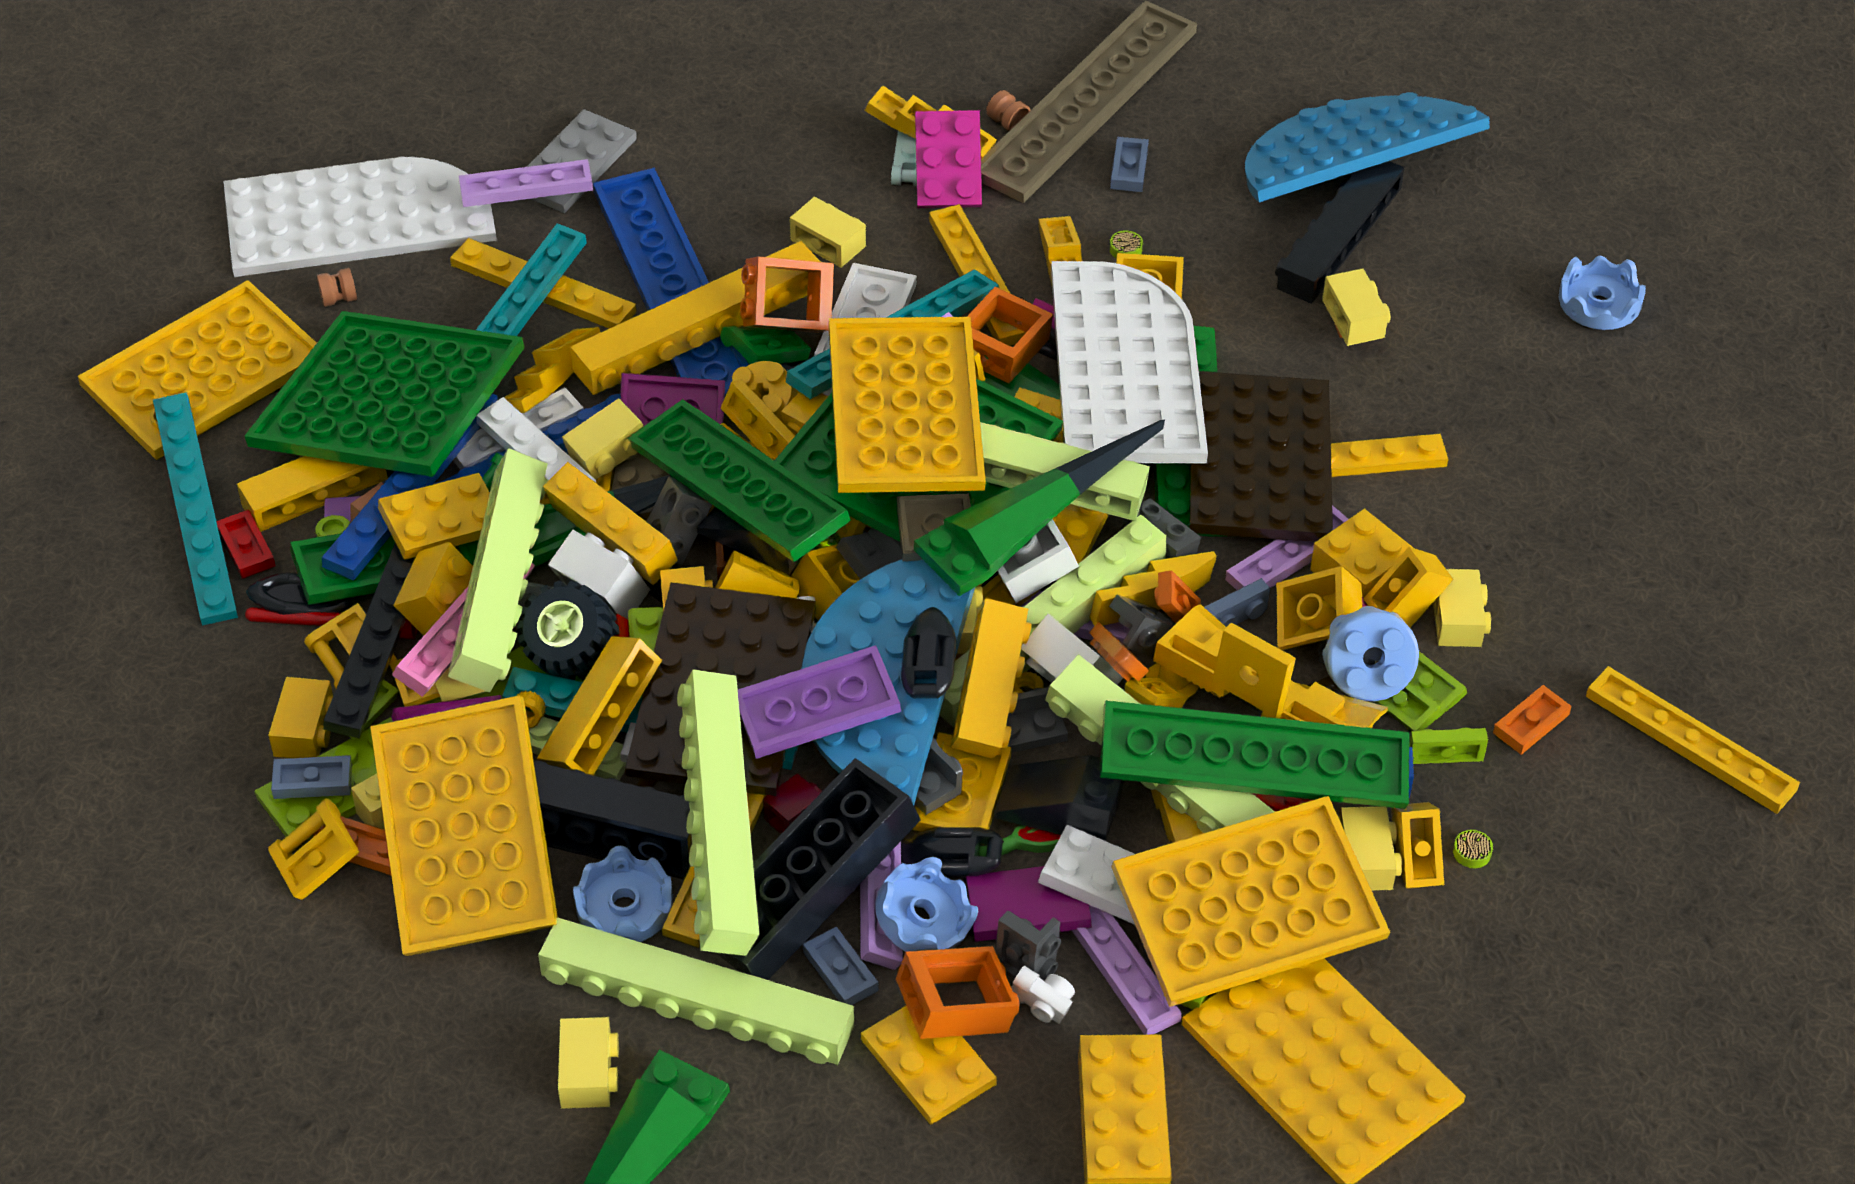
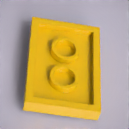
M475 473L378 499V510L404 560L416 557L418 551L450 542L453 546H458L479 540L490 492L480 473Z
M939 732L936 739L938 746L949 757L956 758L963 769L962 791L960 795L927 815L915 805L921 821L912 830L922 832L937 827H981L990 829L1010 762L1011 747L1002 748L995 758L992 759L950 748L953 735Z
M907 1006L861 1032V1041L930 1125L997 1085V1077L962 1036L920 1039Z

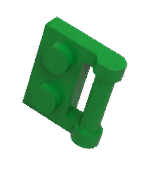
M727 326L721 331L722 343L726 347L733 346L749 364L759 361L789 364L795 361L808 360L811 348L794 331Z

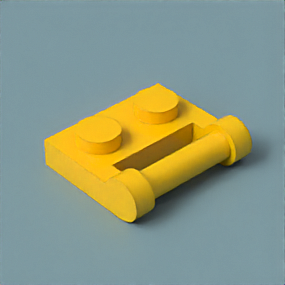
M358 603L308 634L304 641L309 651L317 654L335 680V688L338 686L344 667L328 644L329 641L337 638L350 656L366 613ZM394 653L389 664L397 660Z
M325 799L317 805V811L282 841L277 839L268 847V851L292 895L300 900L306 898L359 853L356 844L340 818L341 813L339 809L329 799ZM325 824L326 827L323 830H321L317 835H315L297 852L292 854V852L298 846H300L304 841H306L311 835H313Z

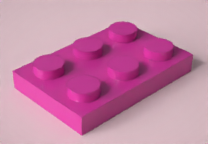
M980 110L915 111L917 208H947L960 204L961 208L982 207Z

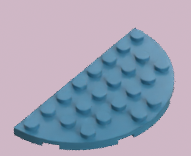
M1412 92L1403 93L1399 96L1365 97L1346 101L1334 99L1321 107L1302 109L1298 115L1279 123L1262 135L1251 147L1245 160L1247 186L1252 196L1258 202H1262L1490 129L1489 117L1476 110L1473 106H1466L1444 99L1421 97Z
M901 559L857 581L842 593L819 619L808 639L801 669L876 645L901 706V712L813 740L821 755L839 774L856 758L909 795L914 805L945 694L938 699H914L906 693L901 681L904 639L916 617L927 608L935 607L945 614L954 629L956 636V658L975 588L958 596L924 560L903 561ZM916 679V683H936V679Z

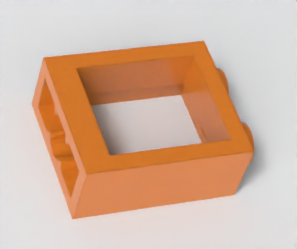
M770 257L746 259V264L743 266L741 273L742 283L745 285L744 298L740 304L743 327L816 333L829 331V318H832L834 263ZM766 268L808 272L806 320L764 317Z
M994 287L967 316L971 318L973 350L980 353L983 371L1010 383L1049 340L1054 314L1000 288ZM992 317H995L1026 333L1014 347H1011L980 332V330Z
M993 946L905 952L896 976V982L920 1039L1008 1033L1014 1017L1019 1012V998L1016 992H1013L1006 977L1005 966L999 961ZM977 981L986 1002L982 1004L943 1006L935 984Z

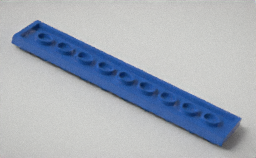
M655 168L593 183L595 197L647 311L709 283ZM721 336L670 360L677 377L724 380L725 396L732 382V375L739 367L748 366L746 359L733 346L726 347L722 343Z

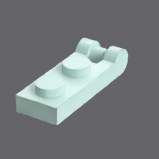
M898 131L891 173V185H901V182H909L917 186L916 139Z

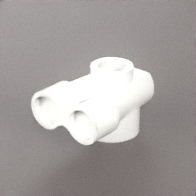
M1025 965L1017 974L1011 987L1013 992H1016L1019 1002L1029 1005L1032 1014L1037 1019L1046 1023L1054 1020L1060 1024L1072 1004L1070 999L1075 993L1073 986L1063 977L1049 974L1045 981H1043L1037 973Z

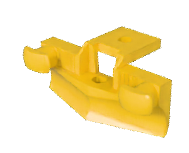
M1201 604L1193 607L1157 641L1153 658L1156 664L1151 666L1146 674V678L1162 679L1188 698L1192 697L1199 687L1200 689L1205 688L1206 692H1211L1218 698L1224 697L1230 692L1261 710V717L1371 728L1389 708L1337 694L1317 682H1314L1311 686L1293 682L1291 676L1296 660L1295 657L1233 623L1226 627Z

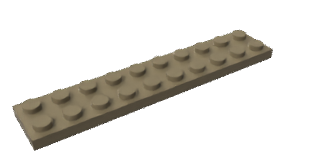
M1145 0L988 151L981 160V183L1024 203L1196 34L1197 23Z

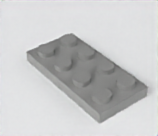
M583 109L527 167L588 159L593 185L637 139L636 131ZM585 192L531 199L565 213Z

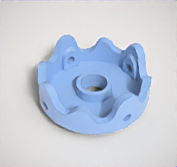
M1597 256L1591 263L1582 266V262L1577 257H1574L1569 262L1561 280L1559 302L1565 314L1575 322L1592 329L1613 330L1624 327L1637 318L1644 300L1645 285H1639L1637 268L1631 260L1626 259L1621 264L1616 265L1609 262L1604 256ZM1594 296H1603L1607 298V300H1599Z
M1364 606L1350 614L1336 617L1330 625L1329 639L1326 647L1323 649V660L1333 682L1348 696L1363 701L1375 702L1398 694L1413 678L1419 659L1418 642L1413 631L1405 621L1395 612H1388L1373 606ZM1372 647L1380 648L1382 650V657L1376 664L1368 665L1363 662V655L1366 650Z
M616 846L610 850L608 856L602 861L587 864L583 869L579 885L573 887L575 908L581 925L638 942L651 938L662 929L673 906L671 877L666 875L660 863L653 857L649 860L637 859L625 846ZM622 897H629L634 900V903L628 907H618L614 904L617 899Z
M928 857L915 864H900L886 878L877 893L875 909L879 925L885 935L905 952L955 949L963 941L978 916V907L969 904L965 883L962 880L954 881L946 878L941 872L942 862L936 857ZM914 906L925 909L930 919L919 917L914 910Z

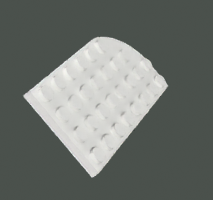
M402 156L224 181L234 277L461 246L468 238L480 243L497 241L491 204L463 207L459 176L467 175V173L450 164L419 157Z
M1052 261L1051 279L1061 416L1063 420V443L1094 451L1159 420L1165 419L1163 430L1124 460L1137 463H1207L1208 449L1193 319L1182 299L1160 280L1129 266L1102 261Z

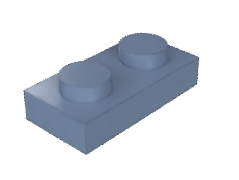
M1117 137L1110 189L1143 191L1149 140Z
M1261 578L1204 608L1226 627L1230 623L1237 625L1248 618L1256 619L1267 609L1270 587Z
M351 756L274 759L271 788L273 798L351 795Z
M837 926L803 944V953L839 1002L853 1005L878 991V981Z

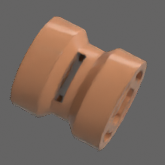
M1006 90L996 93L987 106L988 117L996 122H1002L1003 128L1007 131H1010L1031 111L1023 102H1016L1015 97Z
M350 268L339 270L334 275H329L328 273L316 275L324 307L334 305L339 300H345L346 302L357 300ZM336 281L339 283L341 293L338 292Z

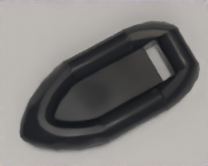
M296 572L274 574L262 578L250 585L246 591L249 599L268 611L282 615L309 612L343 613L351 608L352 597L338 599L337 602L329 603L327 601L308 605L298 573Z
M935 607L927 608L916 617L904 639L901 681L906 693L914 699H938L950 688L954 675L956 636L949 619L941 610ZM916 679H936V683H916Z
M981 827L932 828L910 836L901 843V862L915 864L928 857H936L942 862L941 872L944 876H979L994 870L1001 864L1004 841L993 830ZM980 843L987 845L986 857L979 856Z

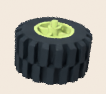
M563 581L554 582V588L552 589L548 585L540 588L542 593L538 597L532 594L528 599L531 602L528 608L523 606L521 615L524 617V620L517 623V629L522 633L517 636L518 641L524 647L522 651L546 674L575 680L576 676H578L583 681L610 637L620 634L619 626L614 622L617 618L609 606L591 588L586 585L581 586L575 581H569L568 585Z

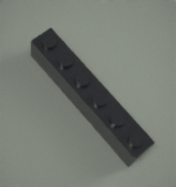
M1387 161L1353 172L1347 182H1342L1335 198L1332 201L1328 200L1317 220L1313 219L1310 222L1302 239L1298 238L1294 242L1288 257H1283L1279 261L1275 270V275L1278 276L1277 289L1312 304L1324 289L1326 276L1334 275L1399 193L1405 167Z

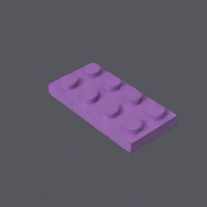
M876 645L738 689L740 717L756 759L901 712L899 699Z

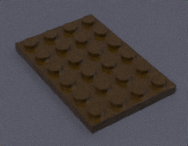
M1199 371L1208 457L1207 463H1190L1189 528L1197 534L1316 542L1333 530L1329 380Z
M671 582L654 648V653L662 659V662L643 693L625 766L626 776L686 784L687 769L682 768L685 740L679 734L683 714L682 707L677 704V694L680 685L686 683L692 670L734 675L737 679V690L800 670L806 645L812 631L816 601ZM740 717L747 793L776 796L786 749L756 759Z

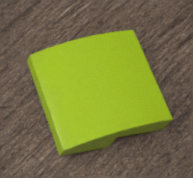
M1419 652L1418 666L1408 685L1398 694L1385 700L1375 701L1374 703L1389 707L1387 713L1410 731H1421L1457 704L1467 694V689L1458 680Z

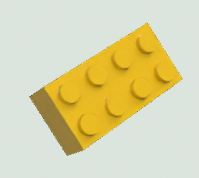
M1080 1035L1078 1066L1084 1183L1171 1184L1161 1035Z

